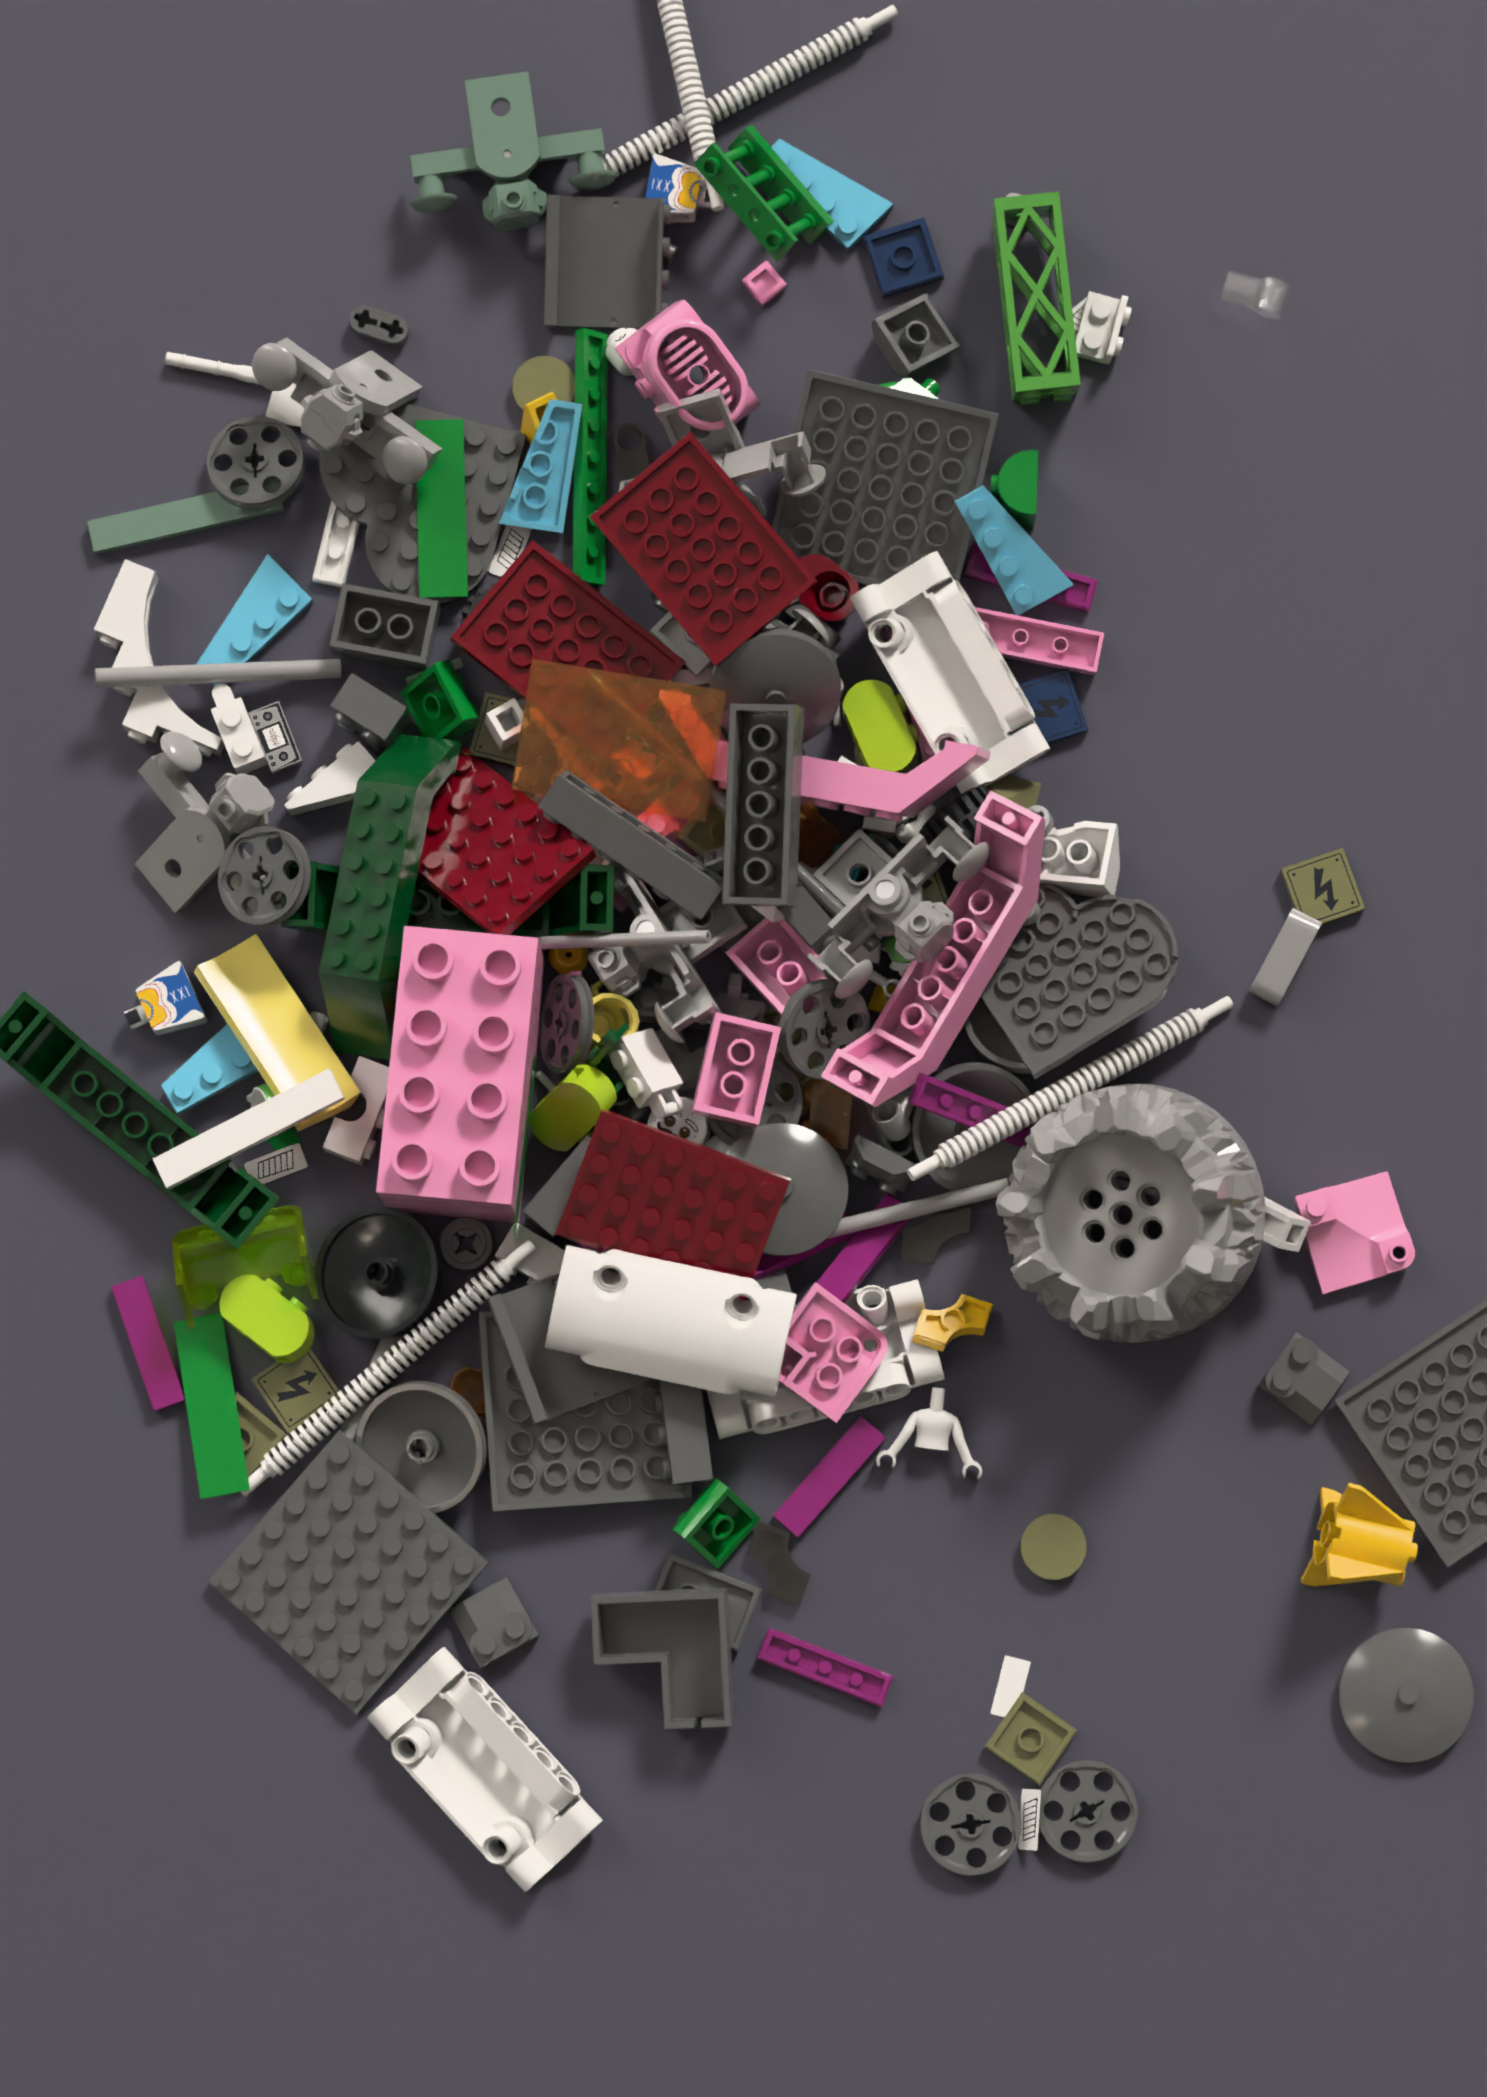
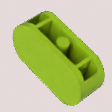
M865 680L855 684L844 698L842 715L864 766L906 773L914 761L916 753L915 743L919 742V737L912 723L907 725L902 713L907 711L901 695H894L891 686L879 680Z
M584 1064L577 1065L529 1114V1124L534 1135L544 1145L557 1151H568L577 1142L580 1144L587 1135L592 1136L594 1131L592 1127L596 1126L602 1108L609 1110L616 1102L617 1095L614 1085L597 1068Z
M242 1275L232 1280L224 1288L220 1297V1312L227 1323L278 1363H291L306 1355L313 1344L315 1335L313 1323L305 1314L308 1308L295 1297H292L290 1301L280 1294L283 1289L269 1277L263 1281L256 1275Z

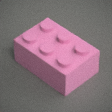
M764 918L725 952L738 971L780 1016L787 1002L798 989L809 982L827 979L811 964L807 957L809 953L814 957L818 955L784 919L772 923L767 918ZM835 991L832 993L830 1001L836 997ZM811 996L803 1002L805 1014L809 1013L814 1006V1000Z
M716 1012L711 1022L691 1113L756 1128L760 1123L781 1027Z

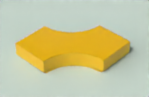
M961 1294L958 1301L949 1308L943 1310L924 1309L921 1311L912 1342L943 1352L947 1344L959 1336L968 1334L983 1336L993 1304Z

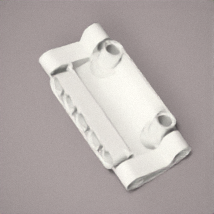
M938 551L926 555L881 584L869 585L850 597L851 602L869 631L868 636L934 753L937 754L943 750L945 741L949 738H953L957 743L979 746L991 752L990 759L956 785L961 794L975 787H986L1050 750L1048 743L1034 721L1035 713L964 588L957 580L954 581ZM885 625H889L892 628L893 636L889 642L885 643L881 639L880 633Z
M567 1245L555 1292L545 1348L580 1355L582 1361L593 1366L719 1393L735 1394L740 1390L775 1397L797 1294L767 1288V1290L762 1289L758 1282L749 1277H740L616 1249L597 1254L596 1251ZM607 1268H614L619 1273L610 1272ZM738 1296H746L750 1300L744 1301L741 1300Z
M918 1279L890 1286L886 1290L876 1285H868L854 1291L845 1304L885 1335L888 1342V1350L877 1369L844 1413L900 1399L906 1396L911 1391V1388L945 1379L938 1351L912 1342L921 1311L925 1309ZM871 1305H878L875 1308H869ZM867 1339L864 1343V1348L869 1352L875 1349V1341ZM778 1382L775 1397L740 1390L735 1394H724L707 1390L719 1439L753 1430L758 1434H769L828 1418L780 1382Z
M445 1647L435 1653L395 1694L381 1703L367 1717L387 1741L391 1742L390 1745L392 1746L391 1750L394 1758L477 1847L486 1860L496 1865L499 1864L501 1867L504 1866L506 1868L505 1871L525 1893L603 1821L579 1795L580 1787L570 1773L486 1681L474 1672H467ZM408 1740L415 1745L416 1751L410 1748ZM498 1840L505 1844L507 1850L500 1847Z

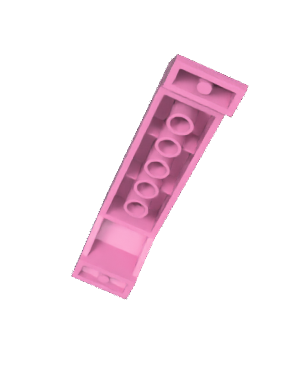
M660 689L659 699L708 779L717 781L718 788L727 790L729 741L707 711L708 701L693 695ZM945 741L943 750L907 774L802 755L800 804L807 805L808 799H811L812 805L819 806L820 808L839 811V806L844 805L843 811L870 817L871 811H876L875 817L902 822L903 816L915 817L990 759L991 752L979 746Z
M991 790L974 817V820L977 821L974 845L987 842L990 847V854L984 867L975 876L966 881L958 882L945 904L954 913V933L951 941L931 961H911L872 1029L842 1050L837 1048L821 1075L822 1078L874 1107L913 1085L919 1073L929 1075L938 1069L1038 900L1046 820L1042 816Z

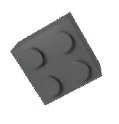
M351 673L330 705L334 713V719L338 721L336 725L350 735H353L355 732L359 733L365 738L364 743L377 752H381L382 749L386 750L399 734L405 732L411 723L407 707Z

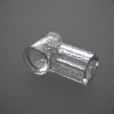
M1228 271L1221 299L1253 308V311L1261 316L1277 319L1281 317L1289 285L1276 278L1264 277L1257 279Z

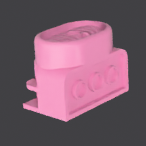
M685 300L675 301L614 348L638 380L634 383L637 390L645 399L650 397L657 406L653 410L660 421L661 419L658 415L659 405L670 403L672 406L678 407L682 405L680 399L719 388L730 410L731 421L735 422V424L760 406V401L748 385L746 375L715 331L703 323L694 309ZM694 366H698L703 373L702 382L698 385L694 384L689 377L690 370ZM682 408L677 413L686 424L691 425L697 431H712L726 427L723 420L717 422L701 421Z

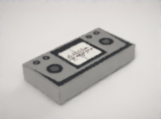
M279 701L249 712L272 774L303 763Z

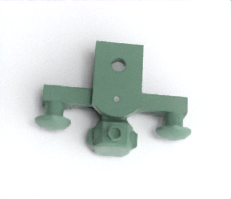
M529 71L465 80L474 146L410 155L415 184H418L420 196L412 199L409 204L412 209L421 213H437L447 210L456 203L457 196L445 192L444 180L453 179V174L480 170L495 181L494 186L489 191V195L482 201L485 220L503 231L530 228L537 225L542 220V216L547 212L546 192L537 188V185L528 179L531 171L539 162L567 158L568 162L577 161L579 174L572 176L569 179V183L574 188L590 191L607 187L614 182L617 174L614 171L604 169L603 157H606L602 128L538 137ZM499 101L507 102L510 105L509 113L505 116L495 115L492 112L495 103Z

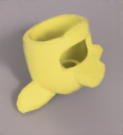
M601 980L590 987L594 1004V1031L588 1055L596 1046L599 1049L603 1048L599 1041L611 1027L617 1032L626 1023L629 1028L622 1036L636 1033L639 1028L638 1011L632 1002L618 994L598 993L604 985Z

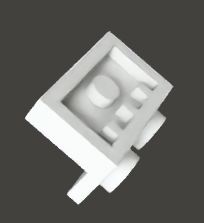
M1089 291L1076 337L1078 357L1107 365L1110 364L1113 355L1119 357L1124 338L1118 337L1121 325L1127 327L1132 310L1131 307L1126 306L1128 296L1122 295L1121 299H1116Z

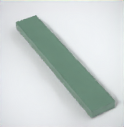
M271 480L264 486V491L267 493H275L279 490L278 481ZM249 486L234 487L231 492L234 495H243L248 491ZM212 492L87 521L93 551L96 555L283 512L284 507L281 502L265 509H243L228 503L217 492Z

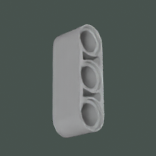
M1292 908L1248 992L1278 1007L1322 922Z

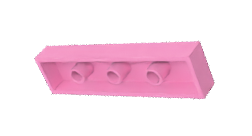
M975 607L1003 658L1063 670L1068 669L1069 671L1096 676L1104 638L1103 632Z

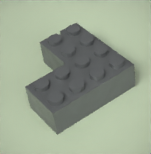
M728 1588L595 1593L590 1598L594 1665L661 1662L664 1729L695 1728L698 1724V1717H704L701 1720V1728L731 1727L734 1724L735 1712Z

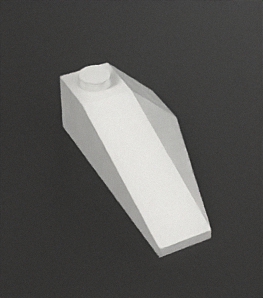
M1083 821L1074 823V826L1059 830L1052 828L1043 841L1039 884L1045 885L1049 883L1066 893L1081 896L1099 897L1115 895L1120 871L1118 825L1114 823Z

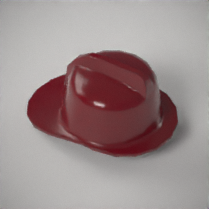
M810 554L799 559L818 583L801 596L798 601L826 621H839L851 615L855 611V607L850 597L860 591L857 582L852 576L823 555Z

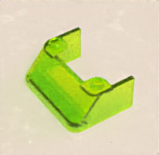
M286 1205L271 1209L238 1250L205 1225L184 1229L175 1234L172 1239L176 1287L189 1329L195 1328L194 1309L210 1307L219 1296L218 1289L226 1287L232 1280L242 1275H256L262 1279L282 1274L284 1282L289 1285L299 1287L308 1283L312 1300L319 1299L316 1272L301 1209L298 1206Z

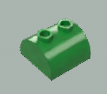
M1027 450L1014 454L1003 464L999 475H991L990 493L1024 530H1034L1037 508L1038 450Z
M451 661L434 663L400 692L422 737L455 740L473 729L480 722L478 708L471 702L464 688V680L460 674L456 673Z
M716 1478L709 1486L702 1489L697 1501L688 1511L683 1512L679 1516L677 1524L672 1529L702 1557L719 1569L761 1518L731 1489Z

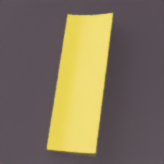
M257 934L196 967L194 974L274 1096L329 1068L332 1070L345 1100L294 1125L297 1131H301L351 1108L361 1093Z

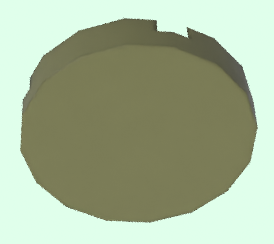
M537 356L527 360L517 369L513 378L512 393L517 407L522 412L524 411L525 404L550 392H554L559 401L574 402L575 377L572 370L562 360L552 356Z
M1046 1514L1036 1518L1026 1527L1021 1537L1020 1553L1024 1564L1033 1574L1045 1580H1061L1071 1576L1081 1567L1086 1556L1087 1542L1083 1530L1073 1519L1062 1514Z

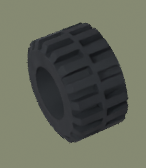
M979 786L962 793L932 815L923 824L919 833L925 838L927 844L930 845L948 827L944 819L949 816L964 830L967 838L974 844L977 822L974 820V817L989 791L985 786ZM947 859L941 866L953 865V863Z

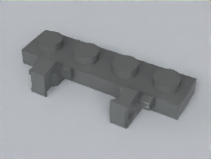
M730 973L727 993L719 992V996L711 995L722 1014L763 1023L766 1002L748 1000L749 993H742L743 975ZM663 975V981H654L653 988L641 986V989L634 993L633 1005L638 1011L640 1022L659 1024L654 1012L655 1003L659 1001L664 1006L680 995L672 976ZM712 1019L704 1025L695 1021L686 1028L710 1031Z

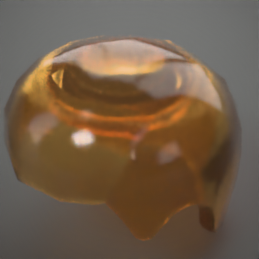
M466 1366L453 1375L448 1388L463 1397L471 1405L478 1417H483L485 1415L482 1369Z

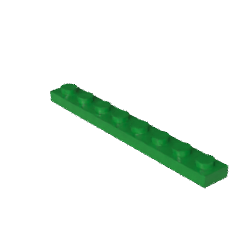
M581 328L575 330V403L582 404L574 457L573 572L591 587L597 588L605 586L606 536L591 520L590 516L606 503L608 359L605 350L608 334Z

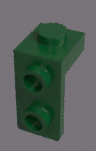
M626 1023L617 1032L611 1027L599 1041L603 1048L599 1049L596 1046L585 1060L586 1064L597 1068L610 1079L616 1094L625 1084L617 1070L613 1067L611 1059L606 1055L629 1028Z

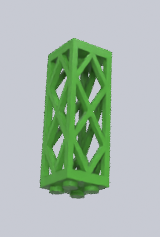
M1059 191L994 198L991 215L1012 402L1020 401L1021 406L1039 404V399L1052 398V402L1072 400V395H1077L1081 383ZM1041 218H1049L1050 230ZM1018 221L1007 243L1005 222ZM1025 227L1049 257L1037 285L1012 254ZM1053 269L1055 272L1059 313L1043 294ZM1012 281L1028 300V305L1018 326L1016 324ZM1034 309L1059 340L1047 368L1044 367L1022 338ZM1062 352H1064L1066 372L1053 373ZM1021 364L1025 367L1030 376H1023L1022 378Z

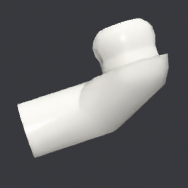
M929 805L918 814L917 820L908 824L901 823L897 826L895 833L901 843L908 844L919 833L923 824L935 814L936 807Z

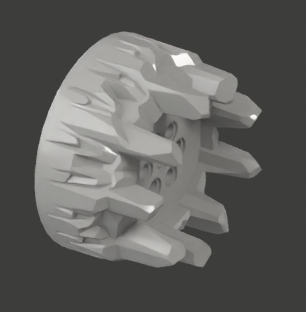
M1124 1084L1097 1089L1072 1098L1069 1103L1059 1106L1057 1111L1042 1117L1030 1128L1031 1134L1025 1138L1027 1145L1020 1148L1016 1158L1012 1161L1013 1171L1009 1176L1010 1186L1006 1187L998 1195L996 1207L998 1210L997 1214L1004 1217V1225L1008 1227L1004 1235L1008 1245V1253L1014 1256L1013 1262L1015 1265L1010 1269L1013 1277L1021 1289L1037 1295L1036 1300L1041 1305H1045L1047 1313L1051 1314L1058 1321L1069 1323L1071 1328L1080 1330L1083 1335L1097 1340L1128 1343L1158 1341L1187 1333L1208 1322L1225 1309L1241 1291L1251 1275L1261 1251L1265 1231L1266 1204L1263 1185L1255 1160L1240 1135L1217 1111L1197 1098L1172 1088L1153 1084ZM1121 1171L1126 1172L1131 1180L1126 1190L1120 1189L1116 1184V1177ZM1152 1186L1157 1188L1160 1193V1200L1154 1206L1146 1200V1191ZM1093 1190L1099 1191L1103 1197L1102 1205L1097 1209L1090 1205L1088 1199L1089 1194ZM1123 1205L1130 1207L1132 1210V1219L1128 1224L1121 1222L1118 1217V1211ZM1153 1220L1158 1221L1162 1226V1234L1158 1239L1152 1238L1148 1233V1225ZM1096 1223L1100 1224L1105 1230V1236L1101 1242H1097L1091 1237V1228ZM1125 1238L1131 1240L1135 1247L1134 1253L1130 1257L1124 1256L1120 1250V1244Z

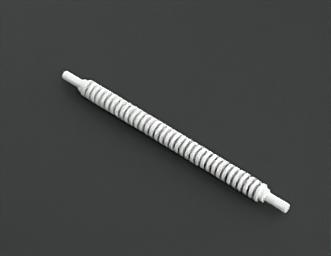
M656 0L676 79L675 82L683 109L688 137L692 147L693 158L696 162L716 140L713 134L697 60L695 59L696 56L688 29L685 9L682 0ZM696 168L698 177L707 185L712 210H723L725 208L723 198Z
M891 5L867 19L865 17L860 19L856 17L852 19V24L849 21L844 24L845 28L841 25L837 27V31L835 29L830 31V36L828 33L822 36L823 40L820 37L815 39L816 44L812 41L808 43V47L806 45L801 47V52L798 49L793 51L794 56L790 53L786 55V59L784 57L779 59V64L777 61L771 63L772 68L769 65L764 67L765 73L762 69L757 71L758 77L753 73L750 75V80L747 77L742 79L743 85L740 81L735 83L736 89L731 85L728 87V92L725 89L720 91L721 96L718 93L713 95L714 101L711 97L707 98L706 102L712 125L715 124L714 119L717 122L722 120L721 114L724 118H727L729 116L728 110L731 114L737 112L736 107L739 110L743 109V102L746 106L750 105V98L753 102L759 100L758 95L761 98L766 96L765 91L770 94L773 92V88L775 90L781 88L780 83L782 86L787 85V79L792 82L795 80V76L800 78L802 72L804 74L809 73V67L811 70L816 69V63L822 66L824 60L826 62L832 60L831 55L833 58L838 57V51L843 54L846 52V48L848 50L853 49V44L858 46L861 44V41H867L868 36L873 34L872 30L899 16L897 9L894 5ZM681 113L676 115L678 122L674 117L669 119L670 125L667 121L662 123L664 130L659 125L654 127L656 134L652 129L647 131L648 137L643 133L640 135L642 142L637 137L634 138V146L630 141L625 143L627 150L623 145L618 147L620 154L615 149L612 150V158L607 153L606 157H603L604 169L616 172L617 178L620 176L618 169L622 174L627 172L625 165L629 170H632L634 168L633 162L636 166L642 164L640 157L644 162L649 160L647 153L653 158V154H656L655 150L658 154L664 152L663 147L666 150L670 149L669 141L673 146L678 144L677 138L680 142L685 141V135L688 137L684 116Z
M1226 996L1202 1010L1200 1008L1195 1010L1190 1008L1171 1020L1166 1021L1164 1024H1160L1157 1028L1151 1029L1150 1032H1146L1142 1036L1135 1038V1040L1129 1041L1128 1044L1125 1043L1121 1048L1118 1047L1114 1051L1107 1053L1106 1056L1103 1055L1099 1060H1094L1092 1064L1089 1063L1079 1068L1070 1075L1063 1077V1079H1059L1048 1087H1044L1041 1091H1037L1026 1099L1020 1100L1019 1103H1015L1004 1111L998 1112L997 1115H993L989 1119L982 1121V1123L976 1124L975 1127L961 1132L960 1135L954 1136L953 1139L939 1144L933 1156L907 1169L910 1179L915 1181L939 1167L942 1169L955 1167L956 1164L962 1163L963 1159L967 1160L971 1156L977 1155L978 1152L984 1151L986 1148L993 1146V1144L999 1143L1000 1140L1006 1139L1008 1136L1015 1134V1132L1021 1131L1022 1128L1037 1122L1042 1117L1057 1111L1059 1106L1069 1103L1072 1098L1094 1091L1095 1088H1100L1103 1084L1109 1083L1110 1080L1116 1079L1117 1076H1122L1124 1072L1127 1073L1146 1061L1153 1059V1057H1157L1175 1045H1179L1182 1041L1188 1040L1189 1037L1204 1031V1027L1208 1025L1209 1020L1234 1007L1232 1000L1229 996Z
M528 1239L505 1259L501 1257L497 1262L495 1260L490 1262L494 1269L491 1270L488 1265L484 1267L486 1275L481 1271L477 1273L481 1280L478 1281L475 1277L470 1279L474 1286L471 1287L468 1282L464 1284L467 1292H464L461 1288L457 1290L461 1297L458 1298L453 1294L450 1297L454 1303H451L448 1299L444 1301L447 1309L440 1305L437 1309L441 1314L438 1315L433 1311L430 1314L434 1320L427 1316L424 1318L427 1326L420 1322L417 1326L421 1331L418 1332L413 1328L410 1331L414 1337H411L408 1333L404 1336L407 1343L402 1339L397 1341L401 1347L400 1349L395 1345L390 1347L394 1354L387 1350L384 1353L387 1360L382 1356L377 1358L381 1364L380 1366L375 1362L370 1364L374 1371L367 1367L364 1370L367 1377L362 1373L357 1375L361 1381L360 1383L353 1379L350 1382L354 1388L347 1384L344 1387L347 1394L340 1390L337 1392L341 1398L340 1400L333 1396L330 1399L334 1405L327 1401L324 1404L327 1411L322 1407L317 1410L320 1417L315 1413L310 1415L314 1421L313 1423L307 1418L304 1421L307 1428L300 1424L297 1427L300 1434L293 1430L290 1432L294 1438L293 1440L287 1435L284 1438L287 1445L282 1441L277 1444L280 1451L275 1447L270 1449L274 1456L272 1457L268 1452L264 1455L265 1459L260 1462L262 1466L248 1477L250 1490L242 1491L241 1493L246 1497L268 1477L274 1478L277 1474L281 1476L285 1473L281 1466L286 1470L291 1467L288 1460L293 1464L298 1462L294 1456L295 1454L299 1458L305 1456L301 1449L308 1453L311 1450L308 1443L313 1447L318 1444L314 1439L315 1437L319 1441L325 1439L321 1434L322 1431L328 1436L331 1433L328 1426L333 1430L338 1427L334 1422L335 1420L339 1424L345 1422L341 1417L342 1414L348 1419L351 1416L348 1409L353 1413L358 1410L354 1405L355 1403L359 1407L365 1405L361 1400L362 1397L368 1402L371 1399L368 1392L375 1396L378 1393L374 1388L375 1386L379 1390L384 1388L381 1383L382 1380L388 1385L391 1382L388 1375L395 1379L398 1376L394 1371L395 1369L399 1373L404 1371L401 1366L402 1363L408 1368L411 1365L408 1358L415 1362L418 1359L414 1354L415 1352L419 1356L424 1354L421 1349L422 1346L428 1351L431 1348L428 1341L435 1345L438 1342L434 1337L435 1335L439 1339L444 1337L441 1332L442 1329L448 1334L451 1331L447 1326L448 1324L455 1328L457 1326L455 1318L459 1322L464 1320L461 1315L462 1312L468 1317L471 1314L467 1309L468 1307L475 1311L477 1309V1306L474 1304L475 1301L479 1305L484 1303L481 1298L482 1295L488 1300L491 1297L487 1292L488 1290L495 1294L497 1292V1289L494 1287L495 1284L499 1288L504 1286L501 1281L502 1278L508 1283L511 1280L509 1277L514 1273L513 1269L538 1249L535 1244Z

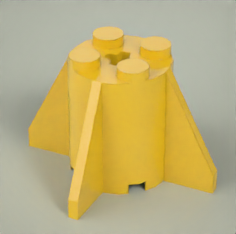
M1348 1483L1343 1495L1335 1490L1321 1487L1319 1491L1321 1516L1316 1528L1321 1530L1320 1541L1314 1540L1313 1555L1301 1577V1583L1314 1587L1375 1580L1400 1587L1405 1578L1407 1563H1413L1417 1555L1418 1545L1412 1542L1415 1522L1399 1517L1360 1485Z

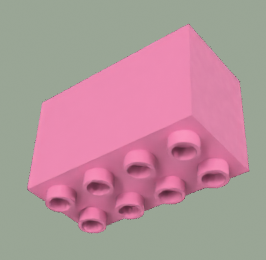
M404 926L376 1193L386 1207L405 1213L457 1218L468 1217L478 1220L514 1223L534 1053L537 1056L546 967L538 938ZM524 1166V1174H523V1183H522V1191H521V1199H520V1208H519L518 1223H520V1214H521V1204H522V1194H523V1185H524L525 1166Z

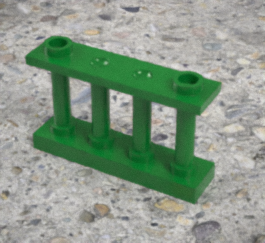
M752 125L744 128L728 146V152L724 153L714 142L694 163V166L776 261L781 260L798 241L796 236L801 234L810 245L816 242L835 222ZM739 162L750 176L745 178L733 163ZM760 186L771 200L766 202L755 190V187ZM780 210L791 222V225L786 226L775 212Z

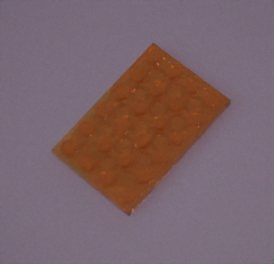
M532 659L511 789L546 795L557 776L567 769L622 808L706 822L727 691Z

